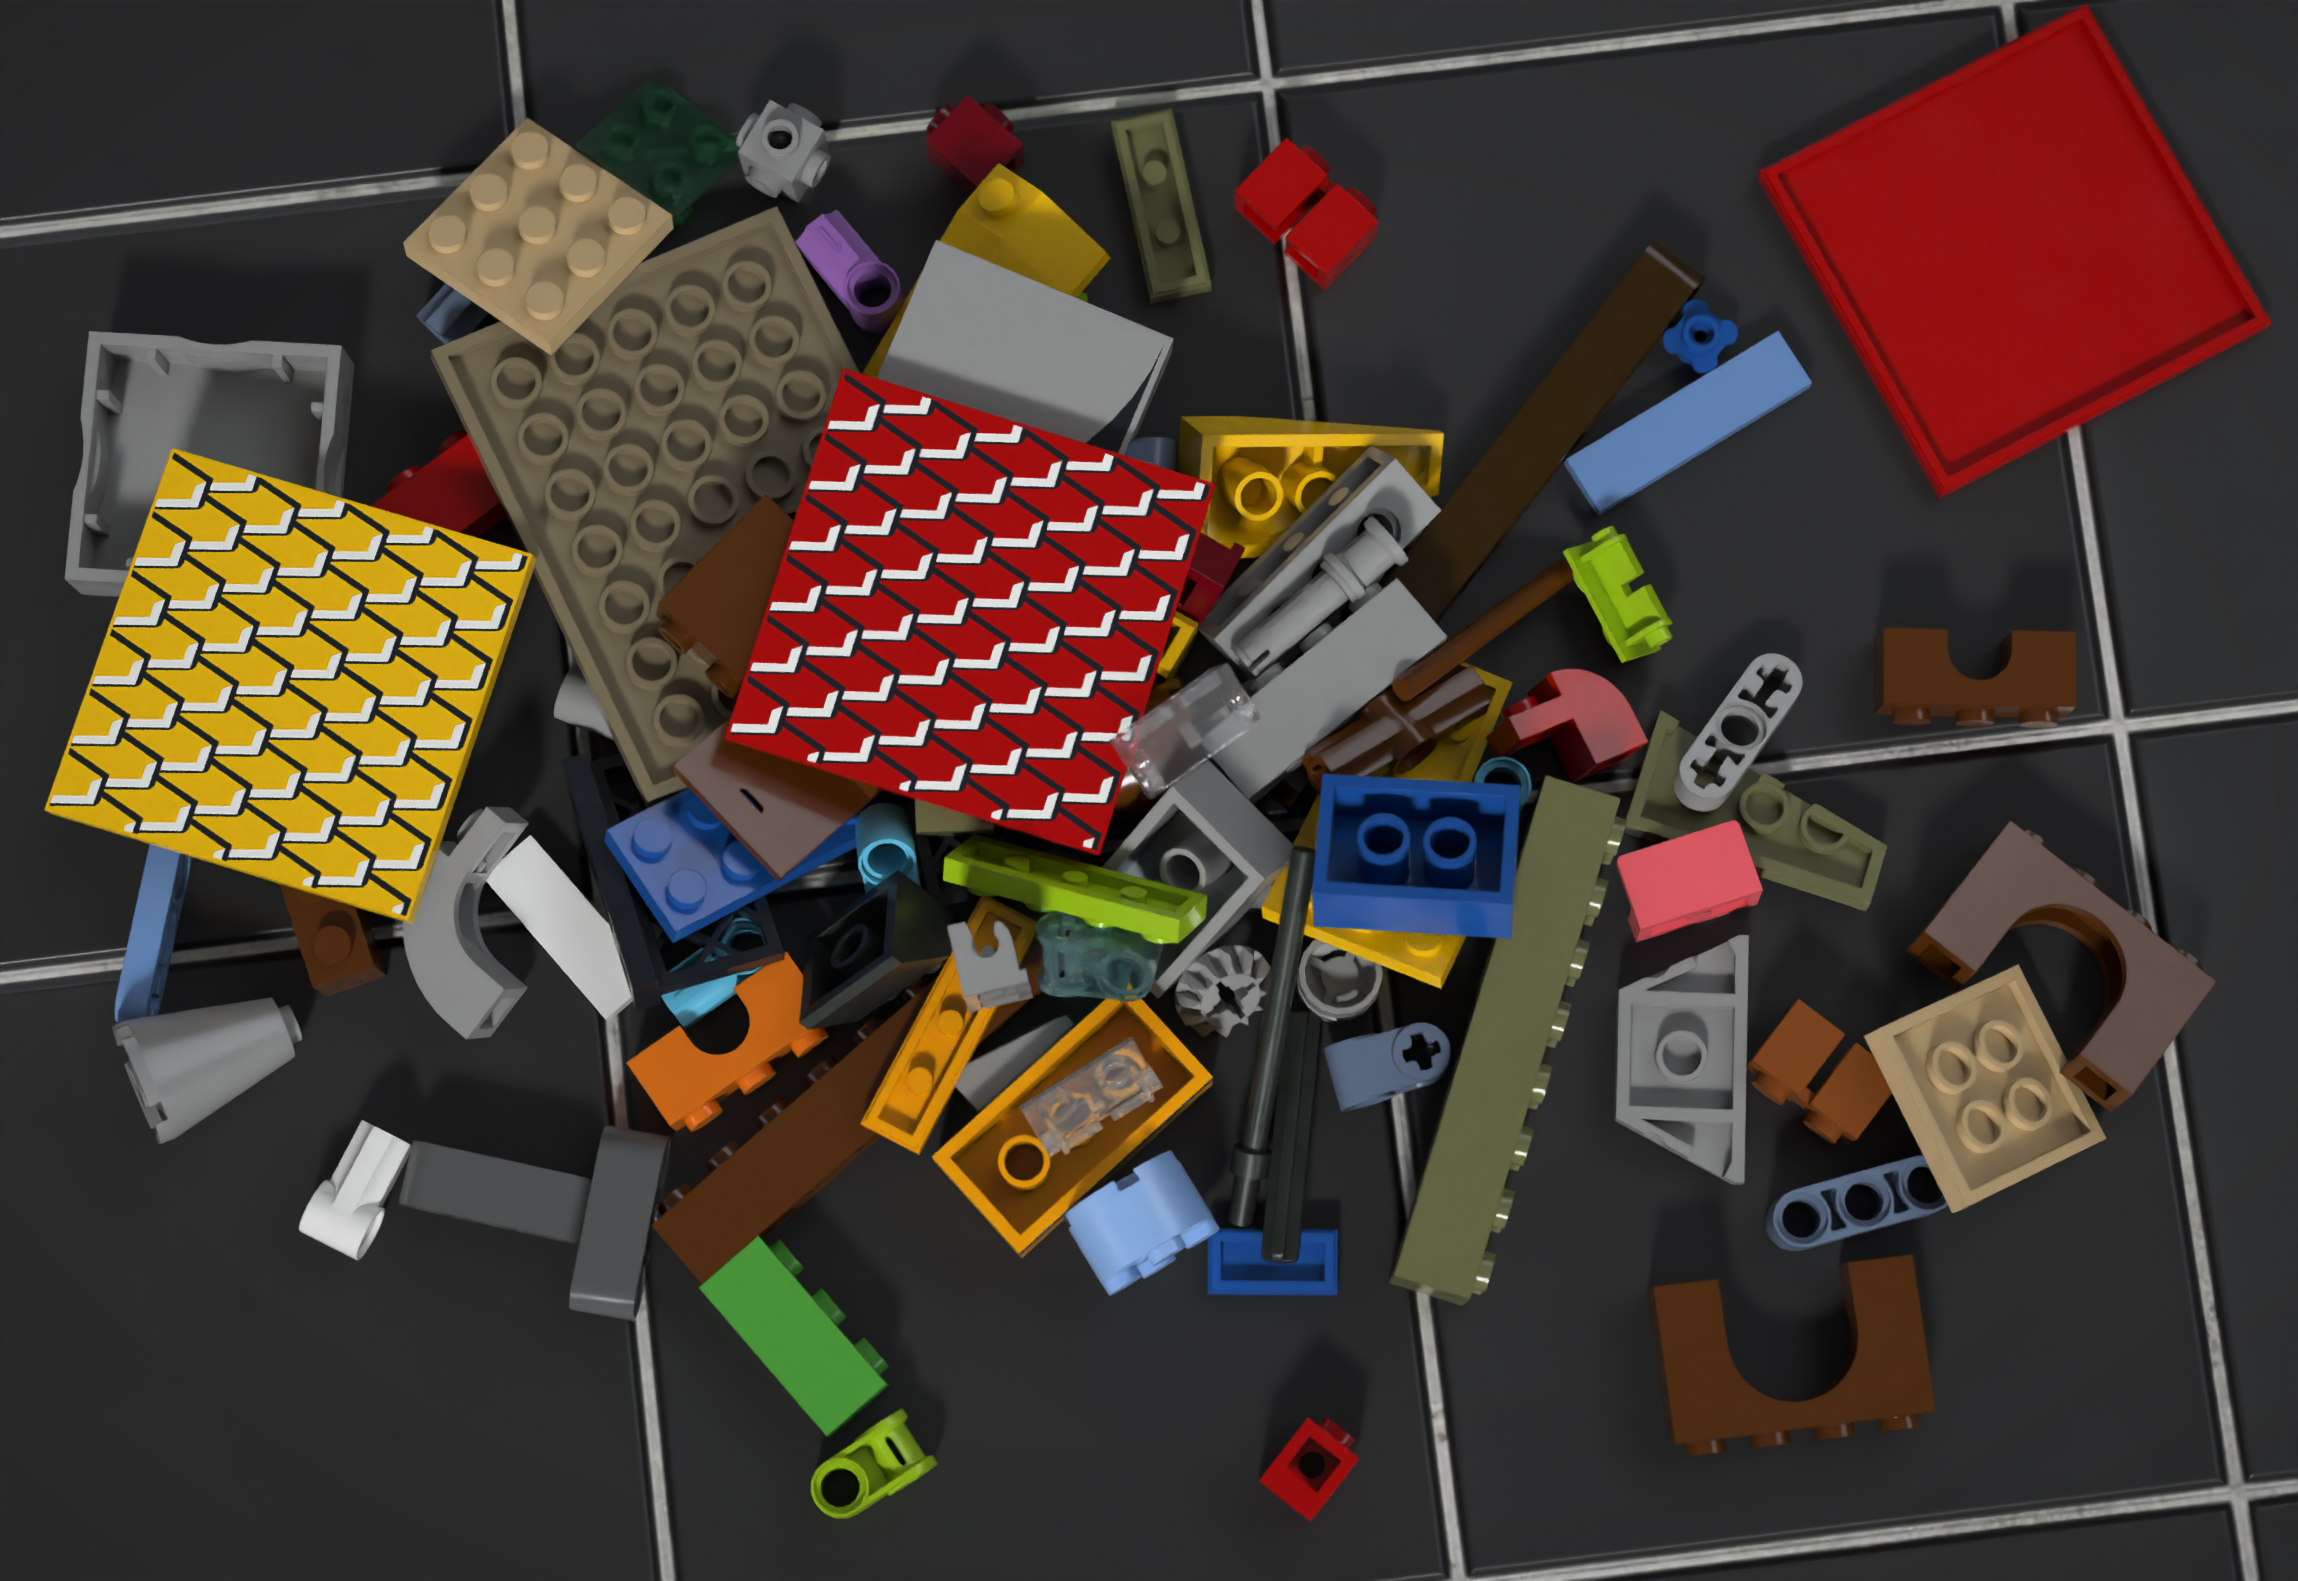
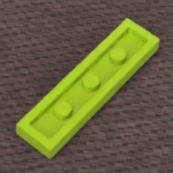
M973 834L944 857L943 881L965 886L972 894L984 897L1002 896L1024 902L1027 908L1034 911H1058L1083 918L1086 924L1093 927H1118L1142 934L1144 939L1153 943L1178 944L1206 919L1207 895L976 834Z

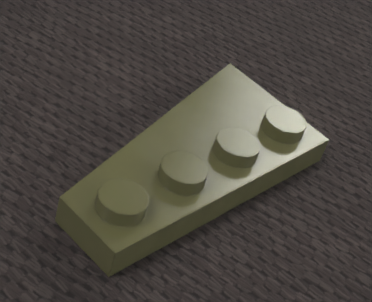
M1662 710L1659 711L1625 819H1627L1624 833L1659 844L1735 820L1740 824L1758 877L1863 911L1868 909L1873 898L1887 845L1819 804L1815 803L1811 806L1783 789L1784 783L1764 771L1760 775L1750 768L1727 800L1717 809L1703 812L1685 806L1675 794L1673 777L1682 758L1697 737L1678 726L1679 720ZM1713 755L1705 770L1701 774H1697L1694 783L1703 789L1709 783H1712L1723 761Z

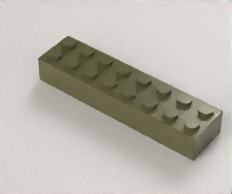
M1545 776L1540 786L1517 857L1512 939H1492L1388 1283L1461 1306L1471 1299L1472 1293L1481 1296L1482 1291H1486L1496 1254L1485 1251L1491 1231L1500 1233L1501 1228L1504 1229L1515 1195V1191L1504 1188L1509 1169L1518 1172L1520 1166H1523L1534 1129L1524 1126L1523 1122L1527 1109L1537 1110L1539 1103H1542L1553 1066L1541 1063L1546 1046L1555 1049L1557 1042L1561 1041L1570 1013L1571 1004L1560 1001L1565 985L1574 987L1576 979L1579 980L1588 953L1590 942L1579 939L1583 924L1592 926L1595 917L1597 918L1608 886V880L1597 877L1601 863L1610 866L1613 856H1616L1625 830L1627 819L1616 816L1621 798L1550 776Z

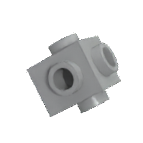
M769 100L761 115L752 113L742 126L736 141V146L740 147L738 155L746 175L745 179L756 189L771 197L776 198L781 194L798 204L809 186L814 188L822 179L831 159L824 129L820 128L821 120L800 105L790 103L786 109L772 100ZM780 139L790 144L784 149H775Z

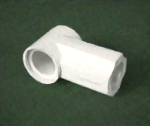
M362 1120L332 1178L324 1180L309 1201L300 1222V1232L355 1260H360L371 1246L380 1229L385 1215V1208L382 1206L410 1155L412 1145Z

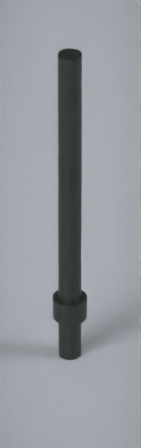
M1292 847L1241 1143L1234 1144L1230 1164V1172L1235 1175L1227 1221L1242 1227L1253 1225L1260 1181L1266 1179L1269 1173L1272 1152L1267 1148V1141L1313 885L1316 850L1308 847Z

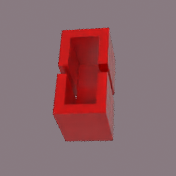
M1286 137L1235 190L1234 209L1274 245L1308 212L1285 236V240L1290 245L1284 250V254L1321 288L1326 290L1375 240L1379 220L1374 215L1377 211L1371 201L1358 189L1350 186L1345 191L1338 183L1334 185L1328 179V174L1331 171L1329 165L1314 149L1307 145H1303L1299 149ZM1320 199V201L1311 209V207Z

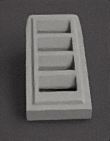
M1067 1015L1060 1018L1057 1017L970 1061L955 1089L979 1114L1075 1027V1024Z

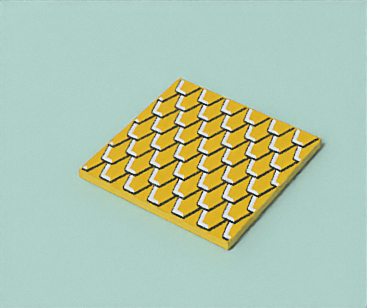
M172 448L44 810L62 818L414 924L537 561L536 557L531 553Z

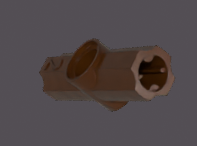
M1459 664L1410 701H1403L1398 698L1393 689L1382 693L1363 708L1354 723L1305 751L1302 763L1307 770L1310 784L1321 796L1322 774L1379 777L1389 770L1395 775L1404 774L1412 770L1435 750L1440 740L1487 713L1491 702L1486 695L1483 680L1471 666L1465 667Z

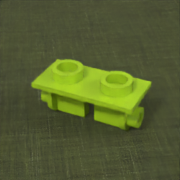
M1609 526L1591 537L1592 542L1564 550L1563 554L1573 570L1575 583L1585 593L1602 625L1606 641L1615 649L1621 663L1657 652L1661 649L1660 645L1673 638L1668 629L1673 622L1665 612L1652 585H1645L1633 593L1628 584L1645 572L1625 534L1618 535L1615 527Z

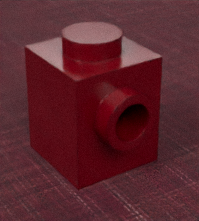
M967 95L956 107L952 104L943 107L927 126L926 132L929 136L925 139L928 158L969 195L975 191L998 163L1013 173L1025 163L1023 144L1011 134V131L1014 129L1013 124L996 106L989 102L981 107Z

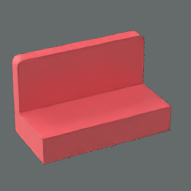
M1735 820L1621 855L1616 862L1631 906L1628 921L1636 943L1757 905L1763 892L1740 824Z

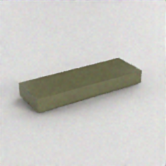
M1172 108L1111 121V130L1150 304L1211 291V280Z

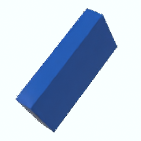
M1220 1229L1208 1238L1207 1295L1337 1296L1338 1229H1302L1299 1259L1296 1263L1275 1264L1262 1259L1263 1229Z

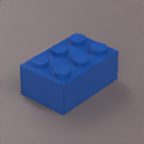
M1322 774L1312 886L1314 926L1512 939L1520 822V785Z

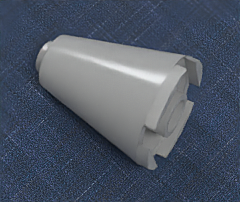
M272 997L127 1019L112 1026L117 1046L123 1045L129 1060L124 1063V1066L150 1128H155L156 1140L159 1144L174 1140L295 1057L293 1044L303 1040L297 1020L290 1006L286 1005L278 1008Z

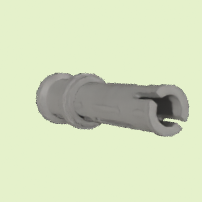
M1370 517L1364 522L1365 530L1338 554L1329 552L1322 558L1323 562L1320 564L1322 572L1238 644L1230 647L1232 653L1240 659V663L1255 679L1347 600L1350 603H1354L1357 599L1360 601L1367 595L1366 588L1394 564L1402 567L1409 561L1399 544L1374 517Z

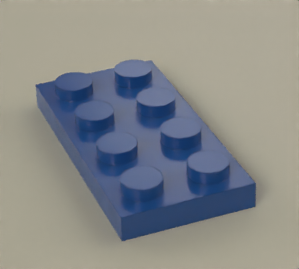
M689 788L607 829L604 842L672 943L856 848L855 822L859 814L868 806L881 802L878 797L874 798L779 882ZM743 794L756 807V805L745 794Z

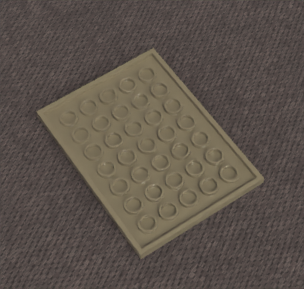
M777 206L640 263L552 355H549L501 321L431 350V359L523 551L533 554L537 559L533 572L647 808L688 788L671 770L673 765L732 716L739 695L737 693L733 698L726 696L706 676L705 670L709 665L692 649L686 654L679 652L661 635L657 628L662 623L656 616L658 602L764 494L795 520L842 370L845 368L859 373Z

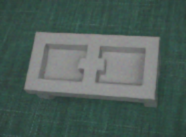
M1000 921L994 923V935L999 941L998 950L995 953L992 946H984L982 957L979 956L973 944L974 939L965 922L947 926L963 997L970 1013L1033 998L1026 969L1020 970L1011 934Z

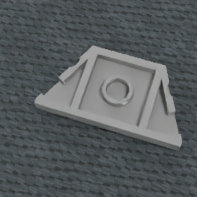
M1749 935L1733 937L1721 945L1694 957L1691 956L1669 966L1668 969L1650 977H1645L1616 992L1614 1121L1733 1185H1742L1745 1180Z

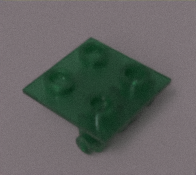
M655 76L651 77L579 140L575 146L585 157L672 214L673 225L679 230L683 229L694 215L695 210L690 206L740 161L738 155L740 147L736 146L737 139Z

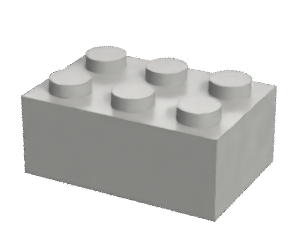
M1207 760L1167 790L1102 867L1207 895L1206 919L1178 944H1158L1144 939L1140 933L1118 927H1093L1086 924L1083 918H1078L1159 999L1178 984L1182 974L1197 958L1213 950L1290 864L1292 847L1294 845Z

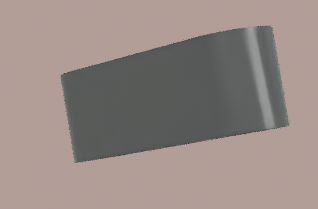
M611 1125L605 1126L598 1148L571 1283L570 1310L629 1321L636 1320L641 1305L655 1235V1229L651 1225L658 1220L659 1212L656 1207L661 1203L671 1150L670 1136Z
M413 1141L398 1204L462 1220L579 1244L592 1180L441 1145Z

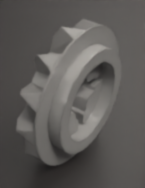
M1243 945L1222 946L1203 954L1190 965L1178 981L1174 997L1177 1013L1186 1026L1190 1025L1202 1037L1215 1030L1227 1038L1233 1025L1238 1023L1250 1027V1015L1254 1011L1264 1010L1271 973L1270 965L1258 951ZM1222 982L1225 987L1229 986L1235 993L1234 998L1225 1002L1220 998L1218 994L1220 990L1216 984Z

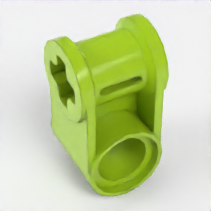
M904 1409L896 1411L865 1431L854 1440L853 1444L825 1461L815 1471L811 1480V1494L815 1504L824 1514L835 1519H848L858 1515L886 1495L891 1496L938 1464L933 1455L925 1456L905 1425L908 1416ZM887 1440L893 1441L906 1461L905 1465H901L887 1445ZM838 1470H846L853 1473L860 1483V1492L857 1499L845 1507L830 1505L824 1499L822 1493L825 1479L831 1473Z

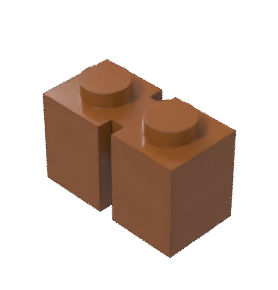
M1798 999L1788 1008L1748 1061L1747 1069L1755 1074L1751 1083L1763 1095L1779 1105H1783L1786 1099L1802 1107L1801 1110L1808 1114L1803 1123L1823 1140L1834 1145L1838 1139H1841L1849 1145L1858 1139L1892 1092L1873 1054L1857 1042L1844 1052L1814 1093L1810 1091L1806 1086L1845 1036V1033Z

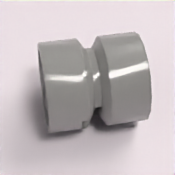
M1315 939L1304 951L1296 978L1298 996L1305 1009L1315 1013L1323 1021L1332 1024L1350 1023L1365 1015L1374 1004L1383 978L1382 965Z

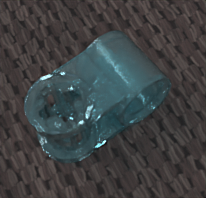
M1058 911L1048 913L1036 923V939L1043 945V963L1037 969V986L1041 991L1057 997L1084 996L1114 999L1122 1002L1137 1001L1145 997L1152 988L1164 944L1150 942L1144 939L1140 933L1118 927H1093L1086 924L1083 918ZM1066 930L1071 931L1068 937H1066ZM1123 957L1133 959V960H1135L1136 962L1128 961V960L1124 959ZM1062 971H1064L1065 977L1063 978L1059 977Z

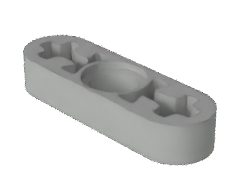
M1768 653L1755 658L1750 663L1686 752L1674 774L1673 788L1675 794L1685 806L1696 811L1705 812L1717 809L1727 800L1788 714L1801 692L1803 684L1802 675L1792 660L1780 654ZM1772 676L1778 679L1781 684L1779 689L1771 694L1761 709L1752 702L1759 693L1763 682L1768 681ZM1728 719L1745 721L1753 729L1754 742L1745 746L1729 742L1722 733L1721 723ZM1713 755H1715L1723 763L1717 771L1713 782L1709 783L1704 789L1698 787L1694 783L1697 774L1699 775L1705 770Z

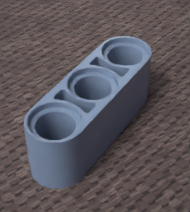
M1918 1155L1792 1190L1771 1204L1765 1217V1225L1771 1241L1778 1247L1788 1251H1803L1926 1217L1945 1208L1948 1204L1938 1184L1936 1198L1931 1203L1919 1202L1911 1196L1907 1180L1913 1169H1922L1933 1175L1924 1156ZM1851 1186H1860L1872 1193L1876 1209L1870 1220H1858L1848 1213L1845 1207V1196ZM1789 1203H1798L1810 1210L1814 1219V1226L1808 1237L1798 1238L1786 1231L1782 1222V1214L1784 1208Z

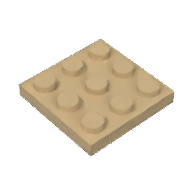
M526 118L403 243L408 258L546 353L552 355L674 227L672 214L529 118Z
M2019 964L1864 1036L1952 1214L2107 1139L2083 1091L2059 1073L2066 1064L2067 1059Z

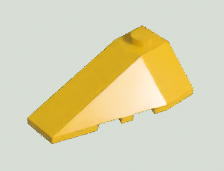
M1000 163L994 167L958 209L940 240L945 244L1075 298L1081 294L1111 259L1107 252L1048 196ZM920 276L862 374L877 378Z
M1181 416L1177 466L1179 473L1215 483L1201 532L1231 549L1234 542L1245 547L1246 549L1241 558H1256L1261 556L1371 445L1394 457L1430 498L1439 495L1444 433L1440 430L1246 416Z

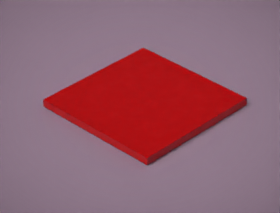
M2087 3L1759 171L1757 176L1939 499L2262 332L2272 324Z

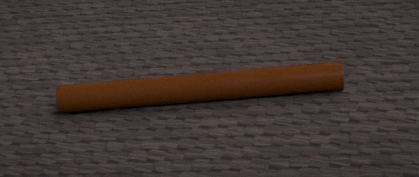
M1565 559L1557 560L1394 679L1392 687L1397 697L1403 701H1410L1573 581V570L1568 561Z

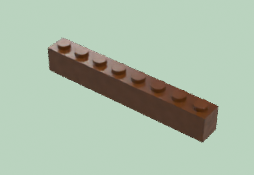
M1009 899L1004 904L1037 921L1041 926L1019 966L1020 970L1026 969L1033 998L998 1006L972 1057L1096 950L1095 940L1073 915L1058 911H1034L1027 908L1024 902ZM926 973L914 981L901 995L907 1002L888 1020L880 1013L868 1021L852 1038L858 1044L857 1047L839 1062L833 1055L822 1061L803 1080L809 1087L791 1104L782 1098L770 1106L754 1123L760 1129L758 1133L742 1147L735 1140L727 1144L705 1165L711 1173L692 1190L686 1183L682 1184L656 1207L662 1216L651 1226L701 1284L706 1282L757 1236L764 1240L882 1137L860 1123L938 976L935 977L933 973Z

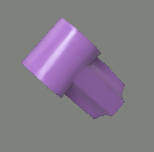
M838 210L820 215L805 227L802 235L795 241L798 250L848 308L856 326L864 332L874 335L886 334L905 301L898 276L891 267L882 263ZM880 288L891 293L889 299L878 307L870 308L859 303L861 297L871 289Z

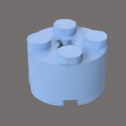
M1171 1150L1133 1169L1134 1173L1120 1181L1115 1182L1113 1180L1070 1209L1063 1218L1069 1228V1232L1109 1296L1121 1291L1141 1277L1145 1279L1175 1261L1177 1259L1175 1254L1183 1248L1190 1249L1220 1230L1182 1164L1176 1159Z

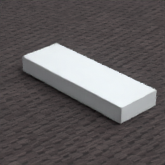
M529 835L499 862L486 882L609 1022L632 1002L610 926L532 835Z

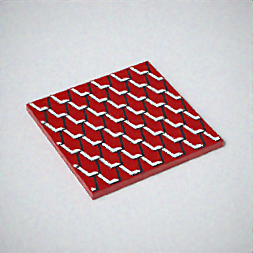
M843 368L724 739L728 742L1099 857L1212 498L1215 483Z

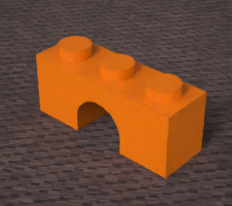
M787 951L784 952V960L764 966L733 988L746 1006L750 1019L747 1036L739 1047L721 1055L705 1053L695 1046L688 1034L679 1025L626 1062L669 1126L676 1132L686 1125L691 1132L702 1128L722 1113L723 1109L719 1102L739 1088L744 1095L755 1091L776 1075L772 1065L792 1051L797 1058H800L829 1038V1034L825 1030L826 1027L808 1030L799 1023L803 974Z

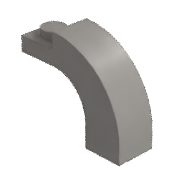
M486 807L484 810L479 809L470 815L460 827L457 833V839L460 840L459 844L454 841H441L414 924L403 921L405 951L417 985L433 1009L465 1039L491 1037L528 988L493 957L484 943L478 923V904L486 880L529 824L511 807Z

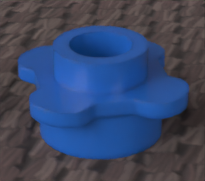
M1691 300L1684 305L1682 310L1683 317L1676 327L1665 331L1662 343L1668 353L1676 354L1681 361L1692 366L1695 372L1707 374L1717 367V357L1723 348L1735 343L1738 330L1731 320H1720L1710 313L1704 301ZM1696 332H1703L1706 335V340L1698 342L1695 340L1694 334Z

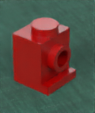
M1326 1416L1319 1425L1307 1418L1258 1482L1307 1521L1311 1522L1360 1459L1349 1451L1356 1440ZM1314 1452L1323 1458L1325 1467L1320 1476L1309 1478L1301 1472L1299 1462L1306 1453Z

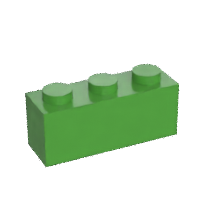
M757 1236L704 1282L699 1289L827 1437L832 1438L890 1387L880 1375L889 1365L865 1337L854 1345L839 1328L838 1325L847 1316L822 1288L813 1296L795 1277L804 1267L780 1239L769 1247L761 1237Z

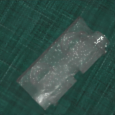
M1132 1037L1019 1107L1047 1154L1052 1157L1062 1150L1066 1156L1071 1152V1148L1103 1129L1099 1121L1109 1115L1116 1121L1146 1101L1151 1103L1155 1100L1153 1093L1163 1086L1150 1065H1147Z

